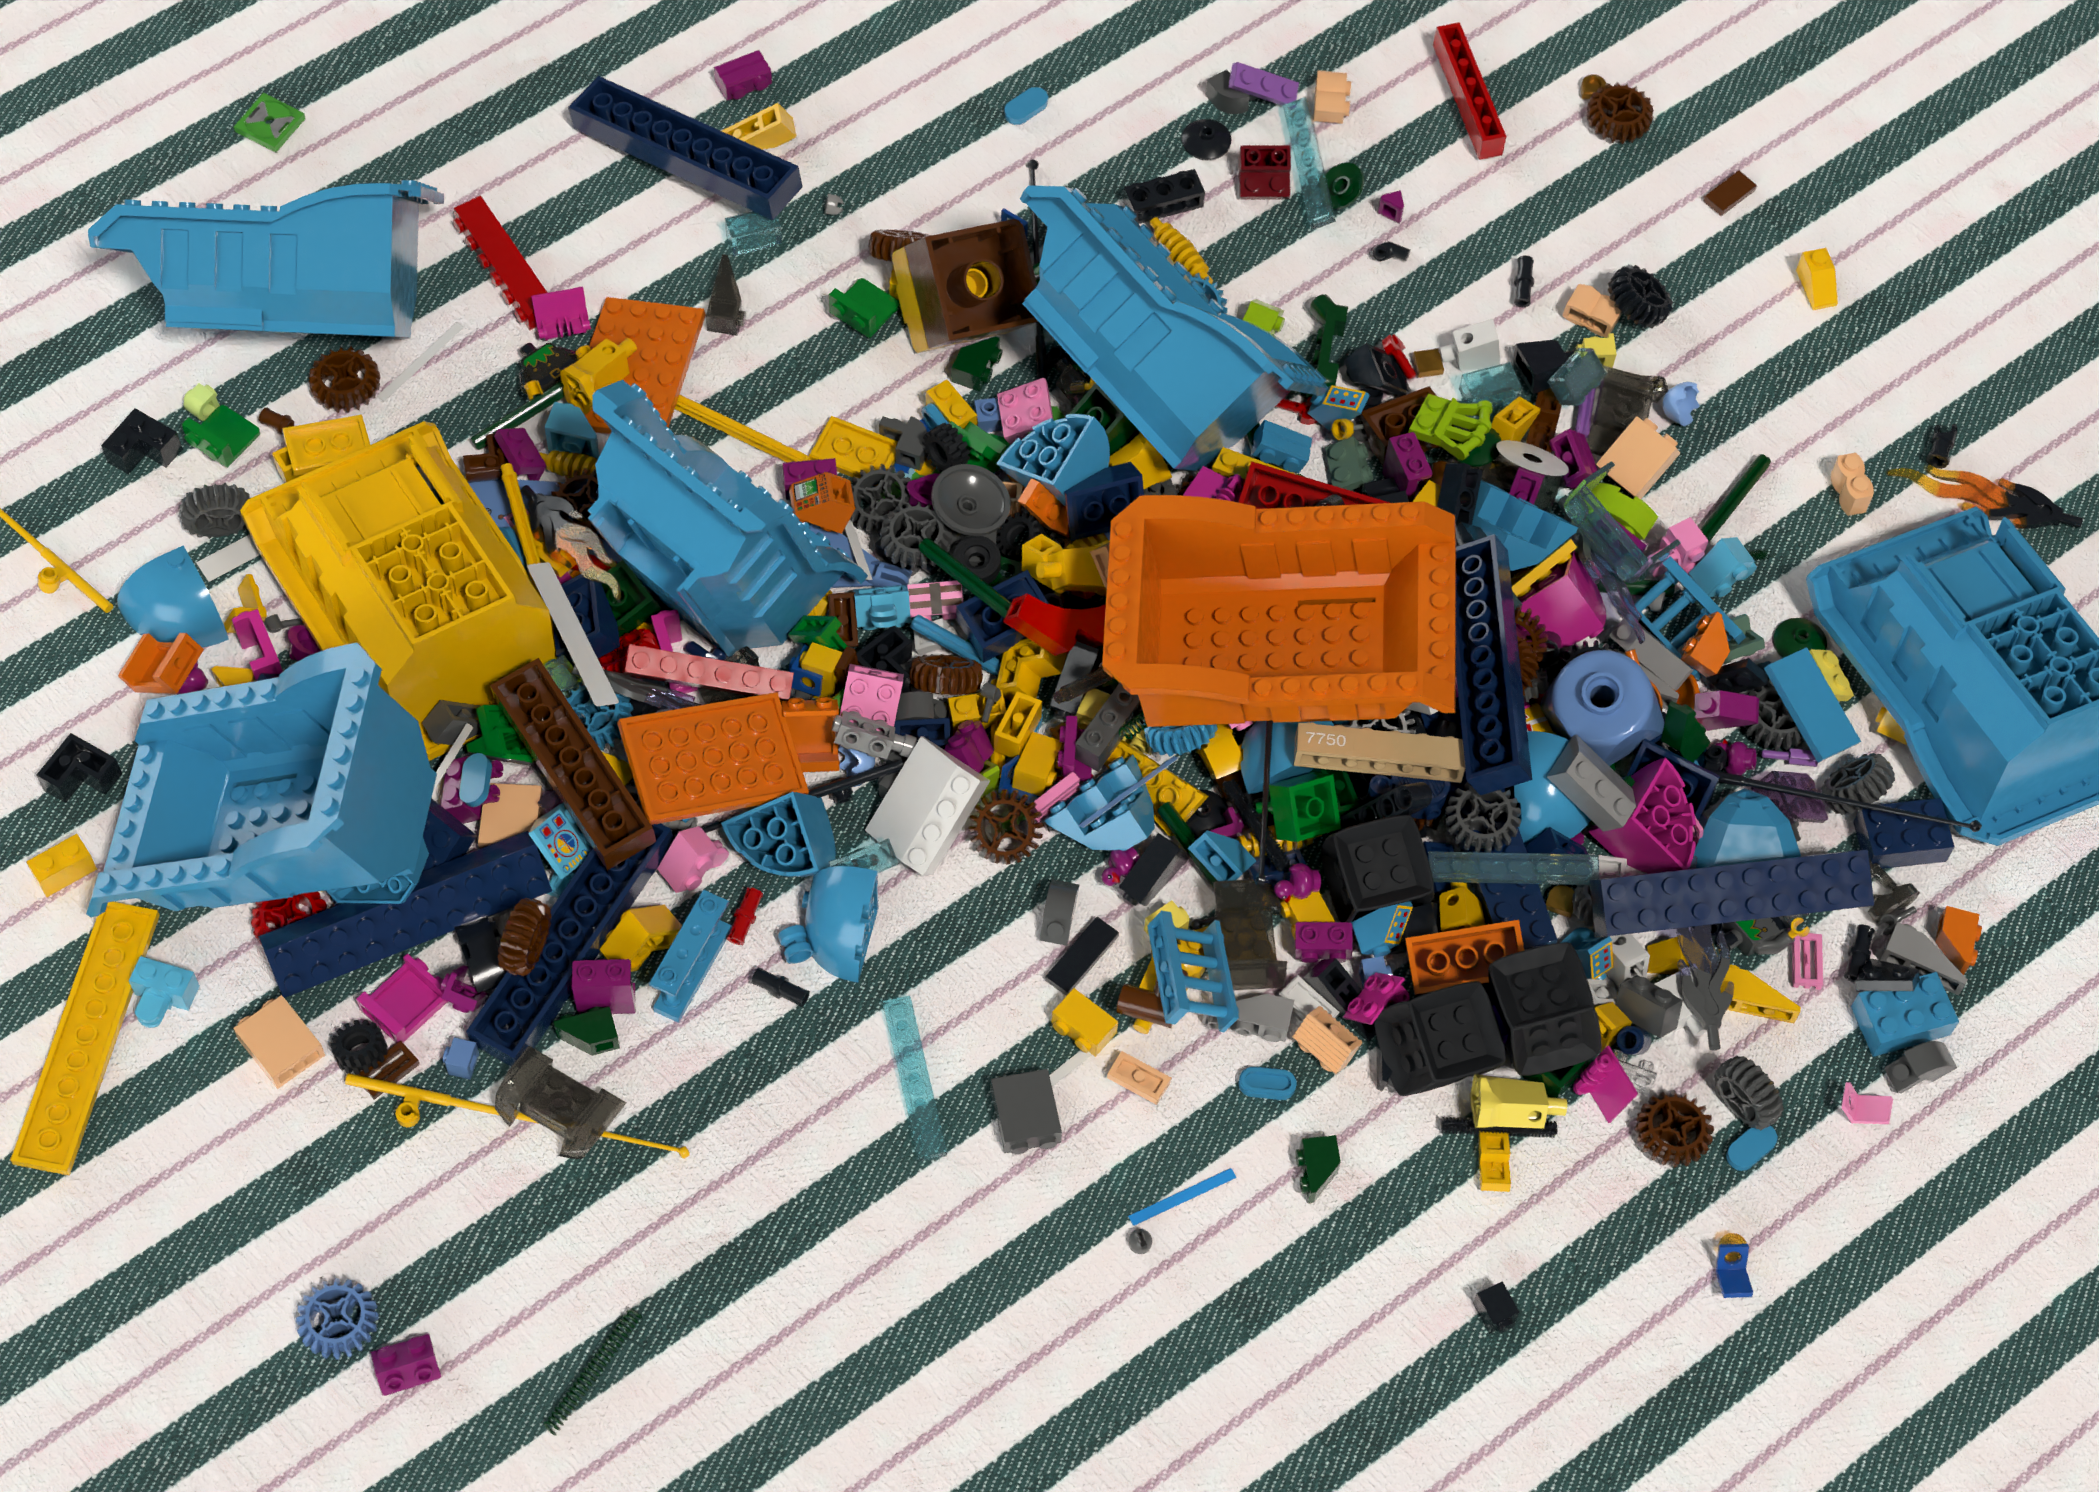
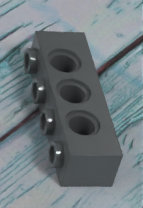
M1121 683L1118 684L1075 743L1076 760L1099 772L1124 737L1123 730H1121L1122 736H1119L1120 728L1142 712L1138 695H1131L1123 688Z

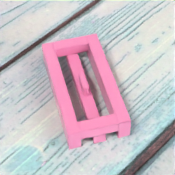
M1071 772L1034 801L1037 805L1031 809V812L1034 814L1041 811L1042 816L1035 818L1036 823L1042 821L1051 813L1049 809L1061 800L1065 802L1079 791L1078 787L1080 784L1078 782H1080V778L1074 772Z
M1809 933L1805 937H1795V941L1792 943L1793 987L1798 988L1800 985L1807 989L1815 987V989L1821 990L1823 986L1822 934ZM1800 940H1803L1804 978H1801L1800 975ZM1810 941H1814L1815 979L1810 978Z

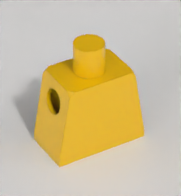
M1464 879L1451 881V890L1443 892L1439 896L1441 931L1446 932L1486 925L1482 903L1468 889L1467 881Z

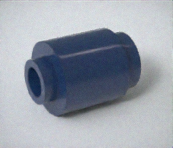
M1626 1026L1618 1032L1616 1043L1619 1050L1624 1054L1641 1055L1650 1048L1651 1036L1648 1031L1641 1027ZM1635 1036L1637 1039L1636 1045L1633 1042Z

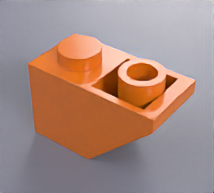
M1718 611L1704 615L1696 626L1699 629L1694 638H1689L1683 647L1685 653L1681 660L1705 677L1717 674L1730 653L1722 614Z
M1946 906L1939 917L1935 942L1951 963L1964 975L1969 966L1975 965L1978 950L1974 949L1975 941H1979L1982 926L1978 925L1980 914Z

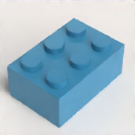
M1937 972L1920 976L1914 991H1865L1858 993L1851 1005L1853 1014L1873 1057L1950 1036L1959 1023Z

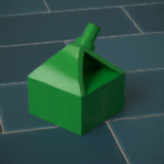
M1312 772L1269 785L1271 798L1268 801V813L1271 812L1274 817L1277 839L1299 842L1341 829L1333 774ZM1262 802L1256 803L1258 814L1262 813Z

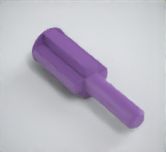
M1790 748L1789 752L1762 750L1761 752L1762 758L1788 760V764L1811 767H1817L1818 765L1811 750Z

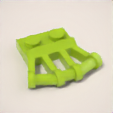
M1428 393L1409 428V433L1414 432L1417 439L1441 446L1459 460H1464L1469 456L1470 451L1484 443V435L1489 433L1492 427L1490 422V414L1493 411L1492 403L1486 400L1480 401L1477 404L1459 403L1455 398L1448 400ZM1468 416H1479V419L1477 420ZM1452 424H1453V425H1456V426H1459V427H1463V428L1469 429V430H1473V431H1472V432L1465 431V430H1462V429L1453 427ZM1451 439L1464 442V444H1456Z

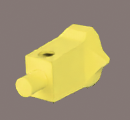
M1475 1074L1473 1077L1470 1105L1475 1128H1544L1547 1115H1566L1567 1099L1547 1097L1544 1083Z

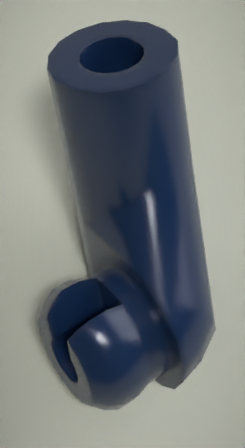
M694 641L689 642L685 648L686 653L689 655L725 660L727 657L720 648H715L713 653H710Z

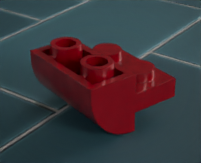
M1240 145L1238 160L1240 200L1290 199L1291 145Z

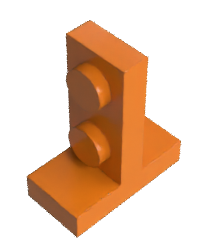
M1031 478L1018 502L1044 528L1069 538L1066 506L1039 481Z

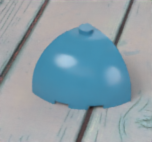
M1067 414L1066 418L1055 421L1050 418L1032 427L1034 431L1022 440L1017 438L997 462V465L1025 487L1031 478L1039 481L1066 506V490L1109 466L1110 447L1106 431L1095 417L1083 414Z
M184 545L141 566L125 581L119 591L117 598L119 611L131 628L141 636L144 633H149L158 642H174L179 633H187L201 647H208L229 640L216 606Z
M1255 721L1250 730L1246 732L1241 749H1244L1241 771L1248 794L1263 792L1266 721ZM1332 721L1313 722L1318 725L1334 726ZM1273 722L1269 785L1308 774L1313 769L1294 766L1298 723L1308 722Z
M1527 731L1532 780L1514 785V798H1517L1518 808L1521 810L1519 816L1521 824L1518 828L1524 845L1527 846L1549 827L1571 839L1580 833L1589 824L1591 819L1547 778V775L1570 740L1552 733Z
M791 792L721 823L726 836L735 850L749 860L750 864L768 873L788 877H807L834 865L836 854L835 841L822 797L817 798L812 795Z
M852 866L825 868L814 875L810 892L805 891L802 907L806 908V942L810 943L813 950L812 957L822 969L840 979L858 983L879 909L878 871Z

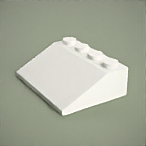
M921 736L865 831L900 861L922 876L934 875L990 780L924 736Z

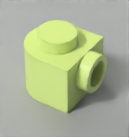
M198 383L184 396V408L202 421H205L220 406L216 398L218 396L216 391L207 384L203 386Z

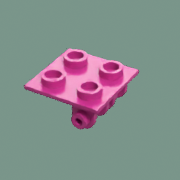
M583 286L531 296L540 339L545 338V341H547L548 339L558 337V334L563 338V333L566 332L568 336H571V331H573V334H578L591 330Z
M1203 466L1183 496L1239 502L1243 489V478L1238 474L1226 478Z
M1375 972L1374 975L1366 980L1364 989L1359 996L1349 1003L1348 1011L1343 1018L1372 1025L1387 1003L1396 1004L1409 1001V993L1401 985L1405 979L1399 976Z
M1606 1046L1580 1074L1581 1078L1576 1079L1573 1083V1090L1576 1094L1591 1093L1608 1123H1611L1638 1095L1633 1083L1628 1078L1610 1046Z

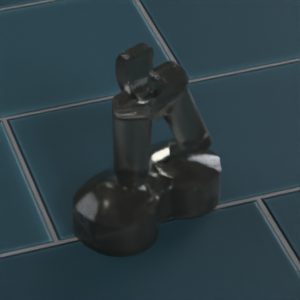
M1869 859L1871 879L1875 878L1891 892L1884 895L1873 894L1875 902L1874 906L1869 908L1868 914L1875 923H1878L1884 914H1892L1909 906L1916 900L1920 892L1912 883L1898 885L1878 863L1872 864Z

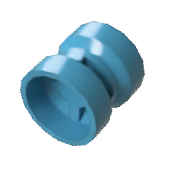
M802 925L790 926L778 934L781 946L785 947L784 955L787 963H800L813 955L810 943L806 942L807 934Z

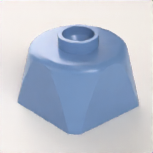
M1590 651L1570 661L1554 678L1540 702L1542 712L1558 736L1571 740L1573 735H1578L1609 766L1640 748L1644 739L1651 741L1661 735L1664 729L1661 709L1647 675L1637 662L1615 651ZM1597 700H1606L1612 703V705L1606 708H1599L1592 703Z

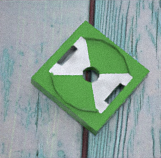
M263 93L235 124L234 130L236 133L277 153L306 118L303 112ZM274 120L271 124L265 123L266 121Z

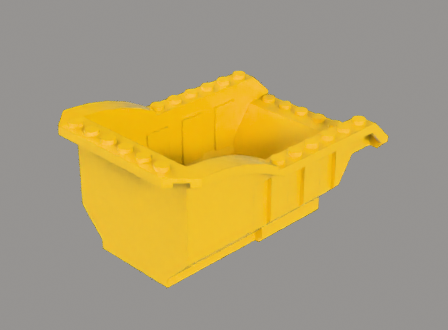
M423 421L254 496L248 499L240 509L241 516L258 552L320 650L323 651L357 642L367 651L369 656L382 669L378 686L419 722L429 761L449 752L453 746L434 743L428 737V732L422 724L440 700L480 706L497 705L490 685L537 658L540 659L561 691L569 689L574 677L572 673L573 667L556 656L548 607L533 587L521 560L452 460L440 431L434 423ZM419 465L445 504H440L415 466ZM482 733L465 740L464 744L483 736Z

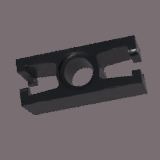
M1448 463L1445 465L1437 504L1438 508L1455 515L1456 526L1460 522L1472 525L1483 470L1470 469L1471 465L1466 463Z

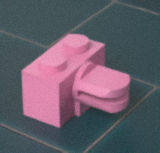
M1689 517L1668 528L1666 536L1661 540L1658 548L1659 551L1649 555L1644 565L1647 569H1651L1650 573L1653 577H1658L1667 571L1662 563L1671 556L1690 576L1689 572L1702 560L1705 554L1708 539L1692 518Z
M697 826L678 832L657 870L675 893L685 890L692 891L702 883V877L706 871L718 867L726 861L729 852L723 847L720 840L711 841L703 829Z

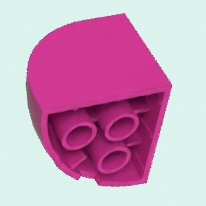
M1575 550L1570 553L1572 557L1561 565L1557 563L1550 569L1552 573L1538 583L1535 581L1531 584V590L1524 596L1517 597V602L1514 603V610H1516L1518 604H1521V611L1524 613L1527 609L1531 608V618L1539 615L1540 621L1538 624H1545V631H1552L1560 636L1562 641L1561 648L1576 644L1588 636L1590 639L1596 637L1604 630L1603 627L1606 621V608L1599 589L1585 564L1580 561ZM1516 624L1518 629L1527 631L1523 626ZM1545 643L1547 648L1555 649L1552 644Z
M1665 757L1646 765L1631 776L1635 781L1632 789L1636 808L1624 827L1603 832L1596 825L1591 826L1588 831L1613 856L1627 859L1628 866L1647 874L1689 869L1696 842L1692 841L1693 826H1696L1693 804H1688L1683 791L1685 784L1674 766Z

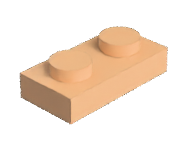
M1123 1051L1120 1052L1107 1073L1108 1079L1156 1105L1159 1103L1172 1079L1170 1076Z

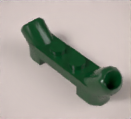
M1321 294L1315 297L1310 305V313L1324 328H1319L1316 343L1321 344V349H1315L1313 365H1318L1315 369L1327 380L1325 384L1329 387L1331 385L1336 386L1339 364L1329 362L1333 335L1343 337L1348 306L1336 305L1327 294ZM1299 392L1306 399L1313 396V394Z

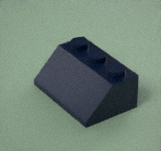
M1644 739L1627 776H1632L1646 765L1666 757L1685 784L1683 791L1688 804H1693L1695 817L1699 821L1715 791L1720 776Z

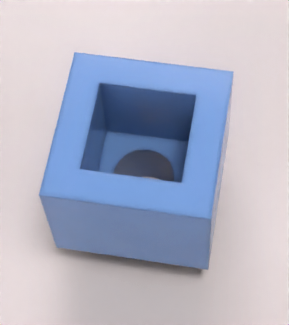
M998 398L974 400L977 426L985 432L1003 431Z
M1383 956L1361 959L1358 972L1363 989L1366 980L1374 975L1375 972L1392 975L1390 965H1385Z
M453 1038L451 1047L447 1046L443 1055V1063L446 1065L448 1075L471 1080L479 1056L476 1042Z

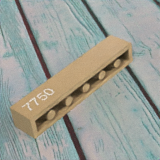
M1313 722L1298 723L1295 735L1294 766L1461 783L1465 771L1463 739L1452 736L1438 737L1423 733L1408 734L1399 731H1378L1370 728H1348L1342 725H1318Z

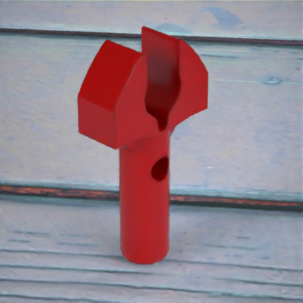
M1395 334L1384 338L1382 344L1387 355L1394 356L1408 380L1415 378L1416 373L1403 353V350L1406 349L1403 342Z
M1308 397L1307 402L1304 403L1283 398L1275 406L1298 413L1301 417L1300 423L1311 425L1318 422L1308 414L1312 404L1310 402L1311 397Z

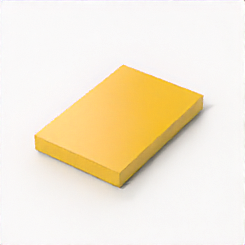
M362 415L283 428V436L294 476L311 472L370 445Z
M831 416L809 456L812 457V460L835 458L837 472L860 479V471L864 470L866 474L869 473L871 465L874 466L875 470H879L882 463L886 471L891 465L893 466L896 461L895 448L898 441Z

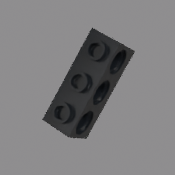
M1195 169L1179 171L1176 174L1165 177H1156L1153 180L1142 183H1133L1124 187L1123 193L1124 207L1127 205L1137 215L1135 220L1138 224L1149 222L1154 217L1160 219L1204 207L1205 190Z

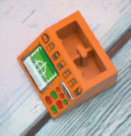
M824 472L795 482L789 487L793 513L800 519V522L812 523L820 526L825 531H834L842 534L855 511L850 480Z

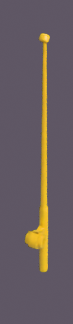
M0 508V517L54 567L43 568L38 574V587L44 593H54L59 588L60 583L68 579L105 613H109L113 609V604L53 551L41 544Z
M350 1073L347 1074L345 1080L346 1085L405 1097L395 1113L398 1123L403 1127H412L418 1123L420 1119L418 1107L420 1101L674 1151L678 1152L683 1159L690 1155L686 1146L677 1148L459 1099L439 1092Z

